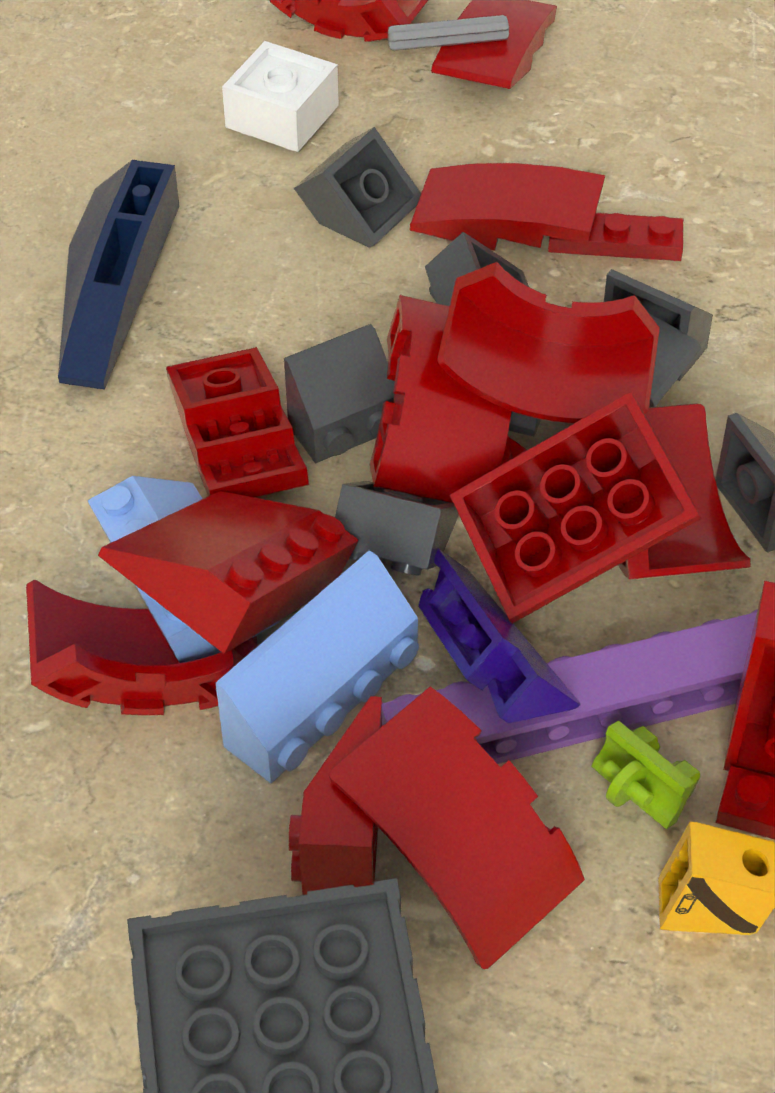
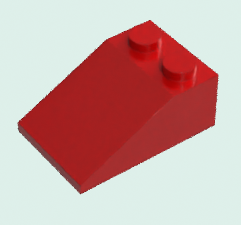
M370 696L304 790L301 815L290 816L289 851H292L291 881L302 883V895H307L308 891L354 885V887L374 885L378 826L331 782L329 772L382 727V697Z

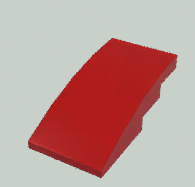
M472 0L458 19L504 15L509 23L508 39L441 46L432 64L431 73L511 89L531 70L533 54L543 46L545 29L555 21L557 6L531 0Z
M475 163L431 168L410 223V231L451 241L464 232L493 251L496 249L499 238L541 248L544 235L587 245L606 175L564 167L522 163Z
M257 347L166 367L181 422L208 496L223 491L249 497H258L309 485L307 467L295 446L293 427L281 406L279 388Z

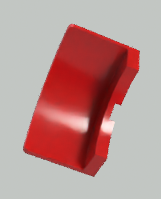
M428 0L269 1L291 18L295 14L313 24L314 31L337 39H342L346 35L364 37V41H375L388 38V28L390 26L410 24Z
M498 262L456 278L439 349L438 363L449 376L463 387L507 410L553 422L574 424L630 391L644 414L648 412L660 327L635 295L608 302L572 301L571 308L545 302L546 294L524 285L505 271Z
M399 295L387 336V379L395 381L393 391L395 395L394 402L385 401L383 403L378 434L369 464L373 485L453 503L450 494L502 465L512 411L477 396L459 384L440 367L438 354L449 306Z
M698 403L649 407L645 415L669 456L701 519L619 564L621 571L628 579H639L751 567V560L737 544L721 505L710 454L705 407Z
M33 580L26 584L31 685L57 699L83 708H88L91 701L121 705V714L164 715V706L199 702L200 710L218 706L216 682L258 646L257 636H254L225 654L220 652L206 658L179 663L149 609L118 608L85 602L61 594L38 580Z
M430 686L334 766L329 772L331 782L379 827L409 861L454 922L476 964L482 969H488L585 879L579 863L560 828L554 826L552 829H549L545 826L530 805L538 795L510 760L500 767L476 740V737L481 734L482 730L454 704Z

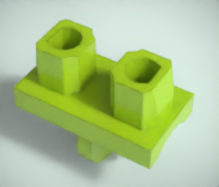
M620 721L608 726L605 733V744L591 766L611 783L607 789L606 799L616 807L632 800L665 829L676 824L687 799L693 794L701 777L700 771L686 760L670 763L658 753L660 749L658 737L644 726L630 730Z

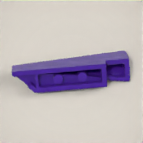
M438 548L434 563L440 568L435 588L434 590L428 588L422 591L418 607L465 679L482 691L488 685L499 717L508 724L578 708L581 705L580 702L518 628L509 621L507 615L471 572Z

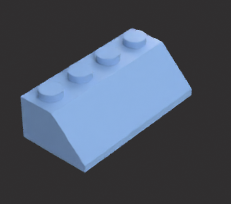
M131 476L87 501L111 543L203 498L194 484L190 482ZM135 585L179 663L206 658L221 652ZM280 621L274 623L273 625L269 626V627L266 628L265 630H267V629H269L270 627H272V626L278 624Z
M370 550L366 552L216 682L223 747L269 783L275 781L284 771H292L298 767L306 757L308 749L324 735L330 736L335 733L342 725L346 715L361 701L367 702L370 696H375L382 682L397 668L403 669L408 666L417 654L419 648L418 617L376 554Z

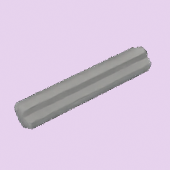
M504 15L395 25L388 28V43L390 50L393 51L501 41L508 39L509 23Z

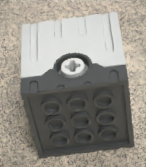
M397 878L374 881V885L354 887V885L308 891L307 895L287 898V895L242 901L239 902L240 905L219 908V905L176 911L172 912V915L151 918V915L127 919L129 942L133 955L131 966L144 1086L143 1093H438L439 1089L430 1044L425 1042V1018L417 978L413 979V957L405 917H401V896Z

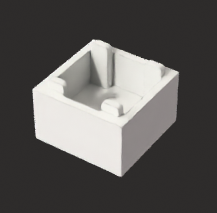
M264 41L222 86L225 127L299 152L339 106L338 64Z

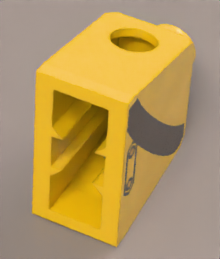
M690 821L658 877L660 929L740 935L758 933L772 910L775 909V843L770 840Z

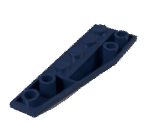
M131 160L95 188L69 245L58 369L59 383L105 390L179 209L175 165Z

